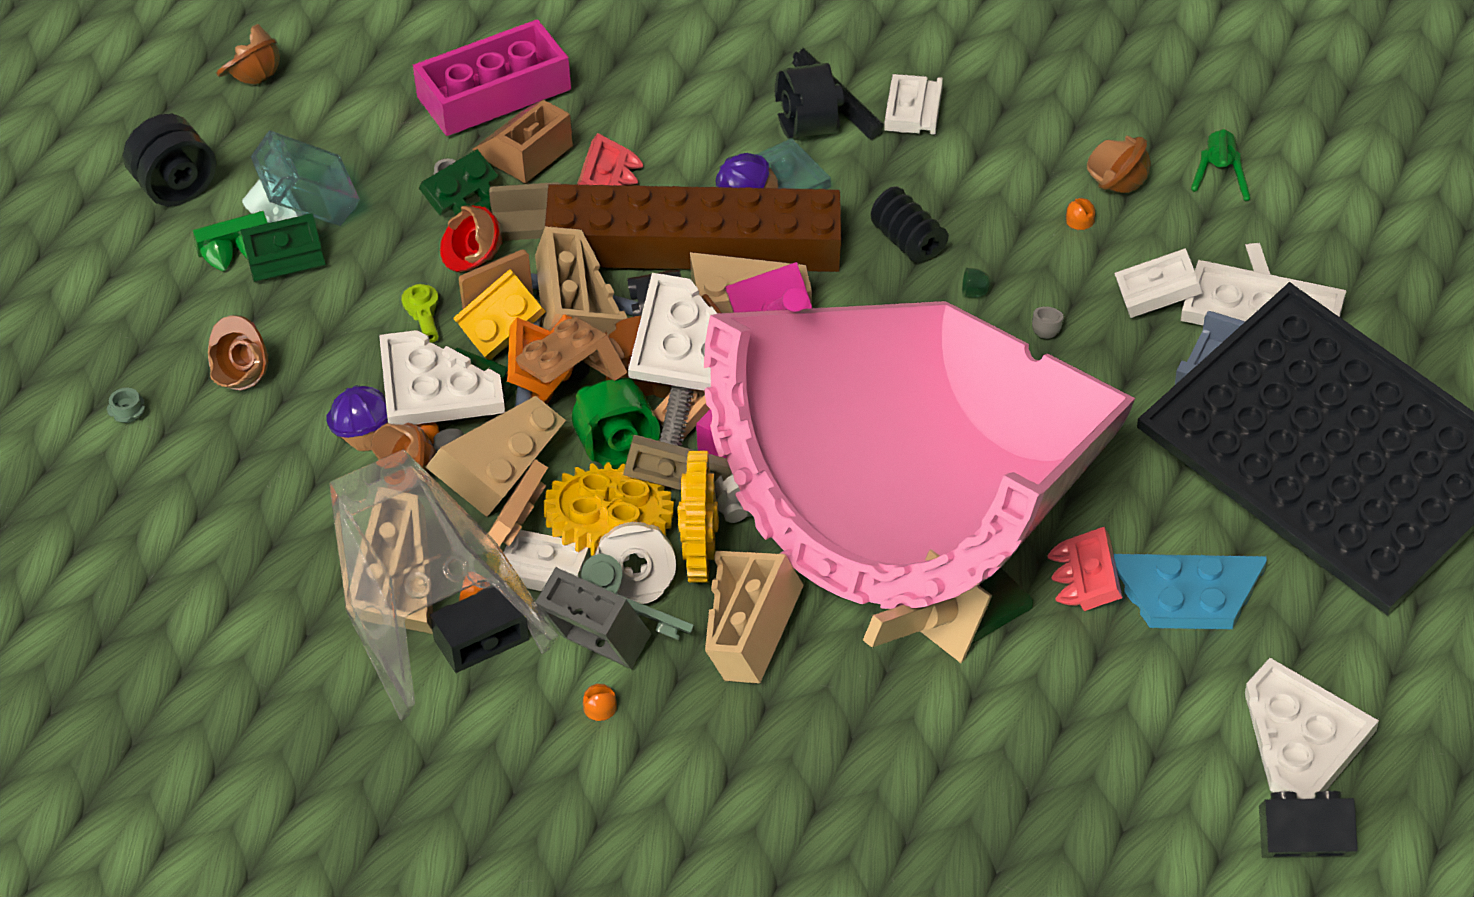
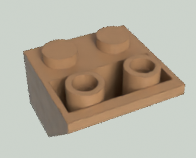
M542 100L518 113L474 147L473 151L478 149L488 163L527 183L573 146L570 114Z

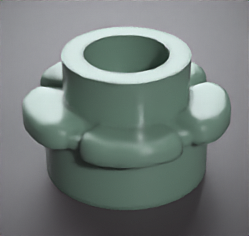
M132 388L118 389L109 397L107 412L109 416H114L117 422H133L144 413V399Z

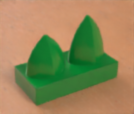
M264 210L194 229V244L198 257H203L211 266L221 271H225L229 266L233 256V248L238 247L247 259L240 230L267 224Z

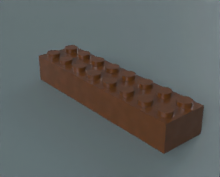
M548 184L545 226L582 230L601 268L691 269V252L790 264L797 262L799 265H806L807 271L839 272L841 247L840 189Z

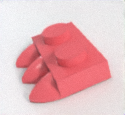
M597 133L591 142L577 185H635L638 183V180L630 170L643 168V163L629 149Z
M1105 527L1067 539L1055 546L1047 555L1048 559L1065 563L1055 571L1051 577L1052 580L1063 584H1070L1055 598L1056 602L1070 606L1081 605L1082 609L1086 611L1122 598L1111 540Z

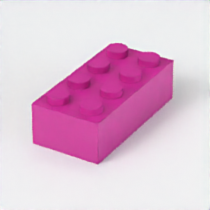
M538 19L413 65L417 97L446 136L571 90L569 58Z

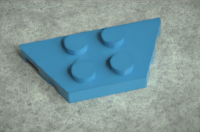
M1113 554L1117 574L1125 584L1124 592L1130 601L1139 607L1140 615L1149 628L1233 629L1240 617L1242 607L1248 603L1253 594V588L1258 578L1263 576L1267 563L1266 556Z

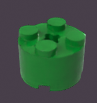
M624 377L616 381L613 379L602 381L593 386H585L576 394V403L572 410V425L589 459L593 462L601 463L603 468L606 462H610L612 469H618L622 464L626 463L633 435L659 440V422L642 390L631 378Z

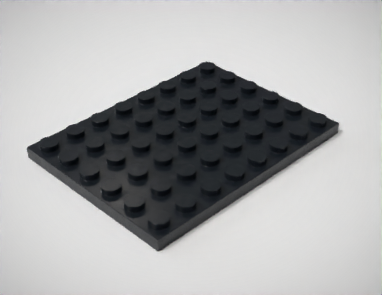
M1288 282L1143 413L1137 421V428L1387 616L1474 531V411L1291 282Z

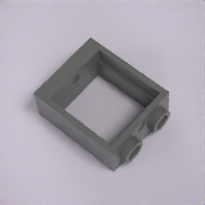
M555 567L535 602L563 638L629 669L633 668L651 636L650 631L627 599L558 567ZM605 640L604 646L597 647L598 641Z

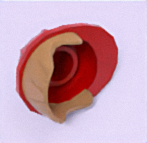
M474 205L462 206V211L449 220L440 245L441 259L447 268L460 273L472 270L482 263L493 260L502 245V233L499 221H497L495 215L488 208Z

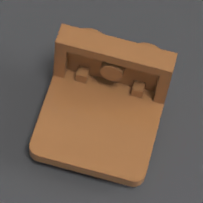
M577 317L560 322L554 328L553 333L542 340L529 343L524 347L523 353L516 358L520 368L544 383L554 380L582 360L614 381L627 373L621 361L624 358V353L618 343L613 338L609 339L608 335Z

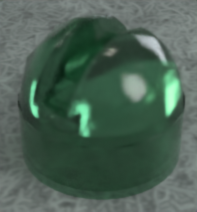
M966 268L962 280V296L979 298L987 294L991 283L989 276L982 270Z

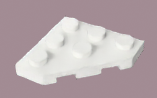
M652 273L628 369L629 378L705 391V388L711 387V368L704 367L705 342L710 315L717 314V312L702 299L698 288L691 279Z
M418 330L379 335L388 423L402 425L408 422L423 424L505 413L500 374L489 368L486 371L477 368L471 364L470 358L448 346L444 349L430 342L429 336Z
M1271 658L1264 663L1246 684L1245 696L1271 792L1292 791L1297 792V799H1315L1314 793L1326 791L1377 731L1379 720Z

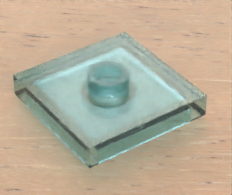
M792 138L755 154L763 156L768 161L769 167L778 179V188L828 189L831 187V177Z

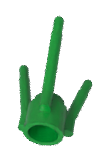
M1225 129L1213 132L1207 140V149L1201 152V161L1191 190L1193 192L1198 190L1208 163L1211 162L1216 167H1226L1233 164L1244 201H1249V189L1241 165V154L1236 151L1235 136Z

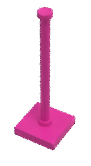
M797 262L724 287L733 313L774 310L797 312L802 309L812 308Z

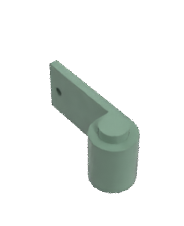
M597 554L587 559L582 566L581 578L618 595L623 576L618 561L607 554ZM623 597L627 599L638 615L659 622L656 628L657 632L676 640L680 638V636L676 635L678 630L686 634L691 633L693 624Z

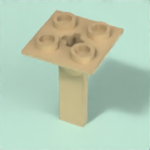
M931 549L928 551L925 560L929 561L940 557V555ZM978 585L955 598L927 607L911 608L902 605L872 616L863 641L873 648L920 631L962 663L992 595Z

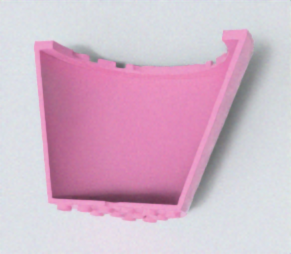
M946 301L802 309L797 312L774 310L719 313L710 315L706 335L704 367L711 368V387L705 388L706 405L712 411L713 416L710 424L718 456H726L734 481L738 484L740 491L735 493V496L742 508L753 515L756 523L755 527L765 540L773 538L784 550L780 554H786L792 567L818 586L842 598L860 604L868 602L881 604V608L893 609L902 605L911 608L927 607L955 598L975 588L993 575L1012 556L1113 439L1127 419L1135 400L1132 396L1050 354L1043 355L1041 360L1034 359L1029 351L1028 343ZM931 549L940 555L938 558L929 561L925 560L928 551Z

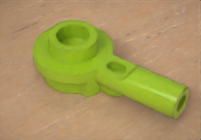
M413 285L403 292L401 296L402 306L414 320L419 321L422 333L429 336L430 342L433 343L439 338L433 319L434 311L438 304V293L435 288L429 285Z

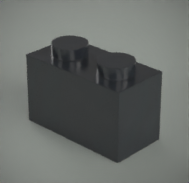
M504 581L490 588L482 589L459 602L446 605L439 611L430 614L434 641L455 673L529 640L526 614Z
M1292 791L1270 793V799H1265L1259 805L1262 858L1352 856L1358 852L1355 798H1342L1340 791L1315 792V799H1297V792Z

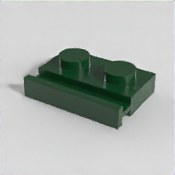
M313 213L240 230L253 282L326 265Z

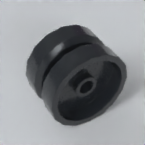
M173 113L159 114L141 123L132 131L123 151L125 168L155 203L166 207L183 205L199 196L206 190L214 178L217 165L215 153L184 117Z

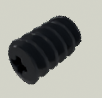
M898 186L890 187L883 191L874 202L870 213L872 223L886 237H889L890 241L897 245L900 251L905 253L911 261L915 263L927 262L940 254L945 248L949 236L947 230L940 227L939 222L932 219L930 214L924 211L920 204L914 202L910 195L905 194L902 188Z

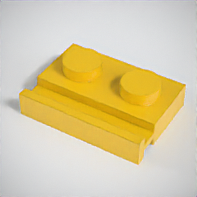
M509 269L453 319L459 324L486 359L491 360L509 345L510 325L517 317L533 324L546 311L516 274Z

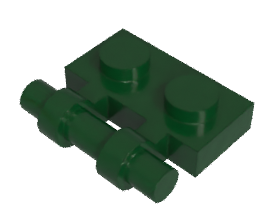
M476 149L422 181L419 190L439 216L449 210H452L455 216L462 211V206H471L465 201L476 194L481 200L473 205L488 208L492 212L489 188L492 184L496 183L499 176L481 152Z

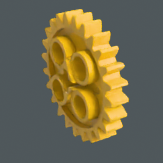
M688 451L687 472L682 473L681 501H679L678 529L682 543L683 560H687L688 582L708 583L710 560L715 558V532H718L719 528L714 473H710L708 451Z
M606 462L604 469H598L595 464L591 463L589 471L586 472L579 467H575V476L562 473V482L553 480L552 490H546V500H544L546 527L552 528L553 537L562 536V545L565 546L575 542L576 552L587 547L590 548L591 556L595 555L601 537L614 527L624 523L642 522L654 525L666 536V529H671L674 502L671 501V492L664 491L665 486L624 476L625 464H622L618 469H612L610 462Z

